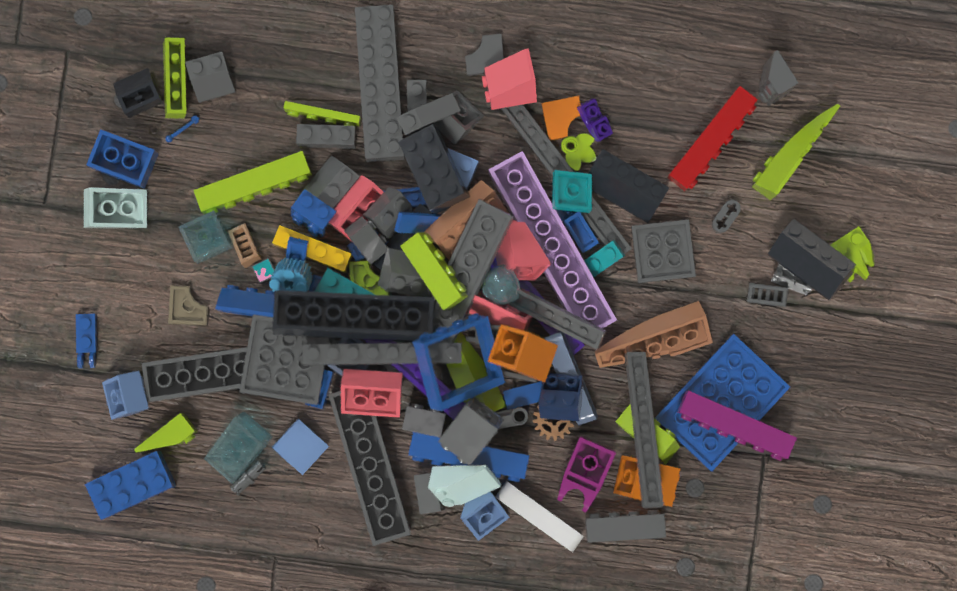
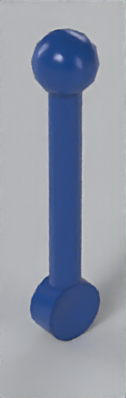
M193 116L190 122L185 124L172 135H167L165 137L166 142H172L175 136H177L182 131L187 129L193 123L197 124L199 122V118L197 116Z

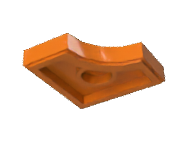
M579 96L541 103L547 135L550 141L568 137L570 123L575 118L580 117L577 106L581 105Z

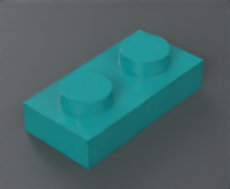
M613 240L584 260L594 278L624 257L625 254L616 241Z

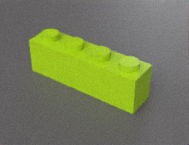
M165 38L163 42L165 118H185L184 38Z
M418 232L400 247L442 309L451 310L468 297L465 292L466 287L454 276L455 271L446 264L443 253L435 248L432 237L428 233Z

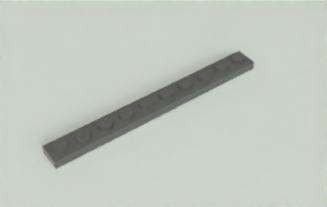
M523 105L501 108L552 177L555 170L573 172ZM592 197V211L590 213L580 212L604 246L615 240L623 253H627L632 248Z

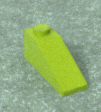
M180 413L134 450L137 453L184 442L188 444L195 438L194 434L198 431L186 415Z

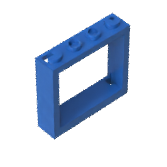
M479 313L471 314L464 321H454L452 326L437 328L435 333L420 335L418 340L413 341L430 409L445 410L505 383L501 366L488 362L494 345L488 316H481ZM475 326L488 376L440 396L427 346Z

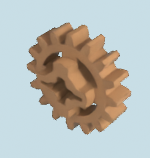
M540 412L533 413V415L537 416V419L532 420V422L538 424L534 429L541 430L539 436L546 434V440H549L550 436H553L554 441L557 440V436L564 439L563 433L570 434L568 427H574L567 420H559L553 426L552 422L544 421L546 419L540 418ZM566 422L565 427L558 432L559 425ZM541 424H547L550 427L551 433L546 431Z

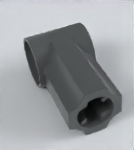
M522 407L496 412L504 419L499 429L523 425L529 418L527 410ZM516 411H523L525 413L523 421L519 422L515 419L514 414Z

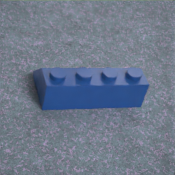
M227 285V288H221L215 309L225 313L246 316L259 315L273 318L275 292L266 290L265 294L258 293V289L246 288V291L239 290L238 286Z

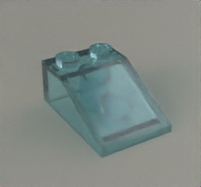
M242 412L233 418L204 459L230 483L234 484L263 451L273 436L246 412Z

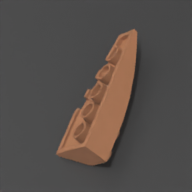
M697 301L658 315L625 331L597 349L594 353L599 368L624 364L627 352H646V358L658 359L660 355L669 354L670 356H676L711 344L713 341L706 314L700 302Z

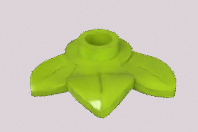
M580 134L577 137L568 136L563 139L561 148L566 154L567 164L573 170L579 171L581 162L590 163L596 160L595 152L590 147L594 142V138L591 135ZM568 143H573V144H574V148H573V149H569V148L567 147V144H568Z

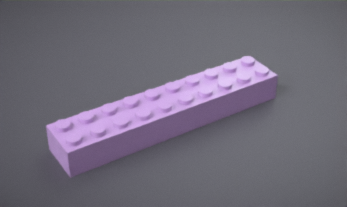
M523 151L490 168L488 173L511 215L514 216V220L526 223L549 259L551 265L544 271V274L564 310L600 328L617 320L559 215L555 209H552V203Z

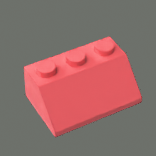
M361 175L334 208L336 214L329 223L350 240L344 230L361 216L368 221L363 214L384 192L374 182Z
M484 290L479 291L474 296L473 304L469 311L470 314L479 313L481 316H488L490 325L502 324L523 331H527L533 318L496 299L495 295Z
M343 369L341 413L400 418L403 373Z

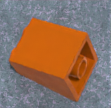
M501 324L488 362L545 382L558 345L529 332Z
M621 456L613 493L641 500L637 458ZM659 464L663 502L665 506L672 507L676 497L677 483L680 479V469Z

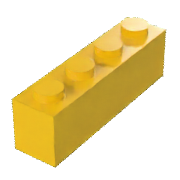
M279 225L272 242L275 246L287 250L289 237L309 241L307 259L346 274L349 262H351L353 257L351 253Z

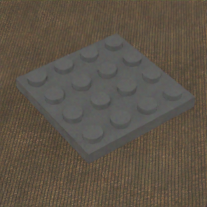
M253 315L240 392L318 405L325 365H303V344H329L330 337L273 335V318Z

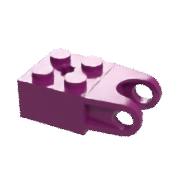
M580 436L565 470L557 500L562 501L569 490L578 489L584 494L585 500L582 511L586 513L602 487L616 451ZM586 458H594L596 465L588 467V462L585 461Z

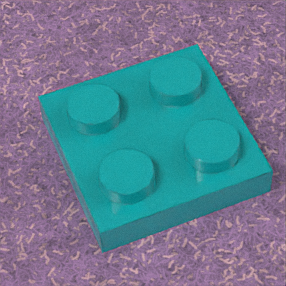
M555 170L553 172L552 209L590 213L592 211V174Z

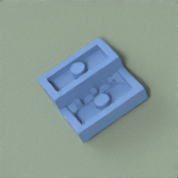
M299 418L272 446L278 454L302 475L329 447Z

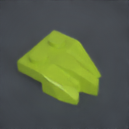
M858 226L830 245L856 264L853 275L848 279L850 283L854 279L855 273L866 280L870 275L866 265L874 266V254L871 244Z

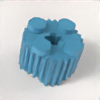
M286 257L281 259L271 276L269 287L273 289V292L275 290L308 292L313 280V275H311L312 272L310 271L311 266H308L309 263H305V260H293V258L291 260Z

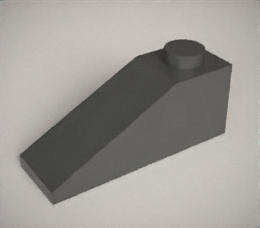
M451 93L417 107L397 118L405 135H411L460 112L461 109L454 94Z

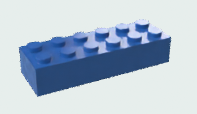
M413 432L408 454L412 456V460L424 462V459L432 460L431 464L443 466V462L451 464V466H469L467 463L460 462L453 452H448L442 448L441 443L438 442L441 437ZM485 446L470 466L486 465L495 477L500 478L502 474L507 475L508 480L520 482V478L525 479L529 455Z

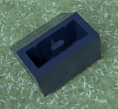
M548 373L546 381L542 382L538 405L540 418L579 421L582 406L583 376Z

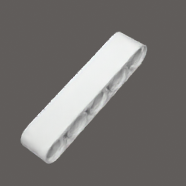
M507 481L495 496L571 552L576 549L584 537Z

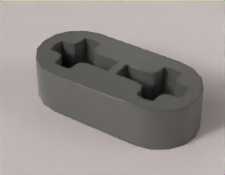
M729 200L722 206L711 225L716 233H724L729 229L740 213V204L735 200ZM727 205H735L734 210L736 212H731L729 216L726 215L729 210ZM724 217L726 219L723 223L725 228L721 227L718 229L716 221L720 222Z

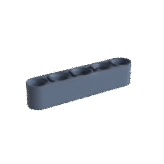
M558 332L545 337V340L558 345L552 361L556 374L582 376L565 334ZM584 380L580 420L576 421L579 426L598 419Z

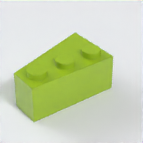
M629 405L616 420V423L634 438L631 405ZM654 418L658 458L666 465L680 446L674 439L676 435L668 429L665 431L659 427L661 424Z

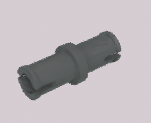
M257 460L250 469L244 471L242 476L230 486L231 490L239 496L250 484L253 485L255 483V479L267 469L260 460Z

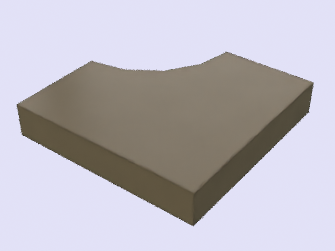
M170 285L168 324L208 326L209 306L201 305L194 299L190 286Z

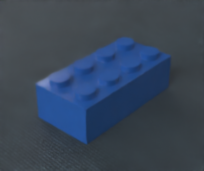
M155 451L90 481L85 486L100 520H103L176 487V483L162 452Z

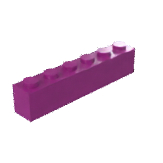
M691 391L685 392L677 413L681 414L680 418L686 421L696 420L699 422L698 426L709 430L712 427L717 430V434L726 438L728 435L735 437L734 441L742 445L746 443L753 445L752 449L763 453L765 450L771 453L770 457L779 461L782 458H789L797 437Z

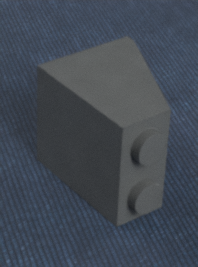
M472 397L438 442L441 443L443 449L453 452L460 462L467 463L470 466L497 432L504 419L476 397Z

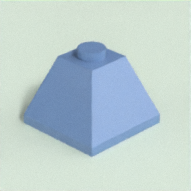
M490 491L465 503L460 518L479 541L510 517Z

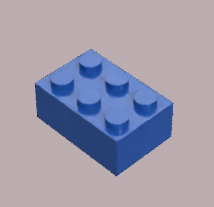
M100 129L86 165L93 170L145 189L159 153L154 149Z

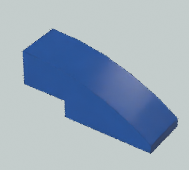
M556 210L567 232L582 253L599 243L580 212Z

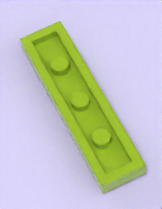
M285 101L283 107L285 112H288L287 115L292 117L303 115L308 120L317 121L318 119H323L325 123L336 125V122L343 123L344 126L360 127L361 117L358 115Z

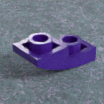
M590 99L577 106L585 126L596 142L613 134L607 117L602 116L596 99Z

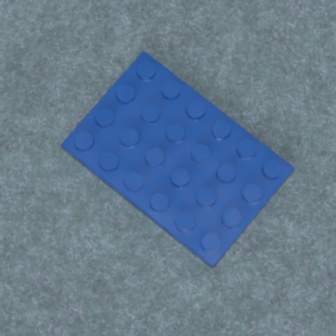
M732 334L657 414L655 419L665 429L675 434V438L712 472L738 443L734 441L735 437L730 435L727 438L717 434V430L712 427L707 430L698 426L699 422L692 419L689 422L680 418L681 414L677 413L685 392L691 391L759 421L790 386L735 334Z

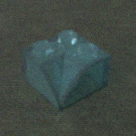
M211 211L179 226L190 254L197 264L233 248L215 211Z

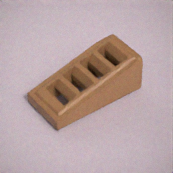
M246 223L228 231L244 268L262 261ZM245 232V235L235 238V236ZM248 239L247 242H245V243H243V244H241V245L238 244V243H240V242L245 241V240ZM251 246V249H249V250H247V251H245V252H242V250H244V249H246V248H248V247Z

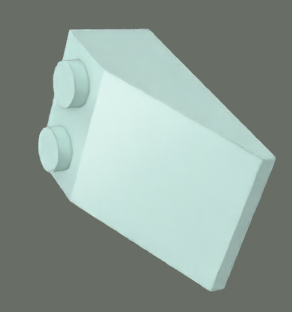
M116 188L84 189V228H147V190Z
M486 465L432 466L428 488L444 506L453 507L454 505L465 504L501 486V483Z

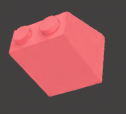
M529 48L484 68L485 76H482L483 88L487 87L488 91H485L486 103L490 102L492 110L537 102L536 80Z
M513 220L496 254L500 281H535L551 265L550 261L526 223Z

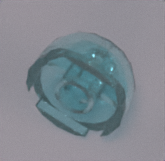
M498 265L490 269L482 283L484 295L494 304L505 305L519 298V295H517V291L520 290L518 278L511 269L507 270L504 268L506 265Z

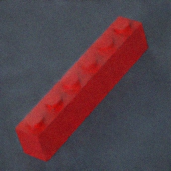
M739 86L667 178L683 191H686L688 188L692 190L698 182L696 177L700 173L704 175L710 167L708 162L711 158L715 160L722 152L719 148L723 143L727 145L734 137L731 134L734 129L739 130L745 123L743 120L745 115H751L757 108L754 104L758 99Z

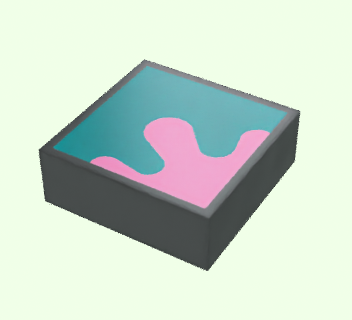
M269 258L251 266L260 284L271 279L275 270Z

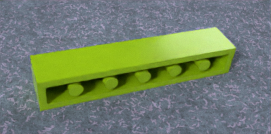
M301 151L193 191L201 212L213 215L220 208H232L236 206L237 202L242 200L243 202H249L255 199L254 196L261 194L265 196L272 193V190L275 188L285 189L291 186L290 183L304 182L312 174L305 154Z

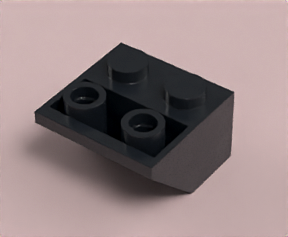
M149 68L113 83L118 101L128 118L164 103Z

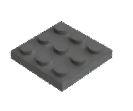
M689 220L631 226L638 283L696 277Z

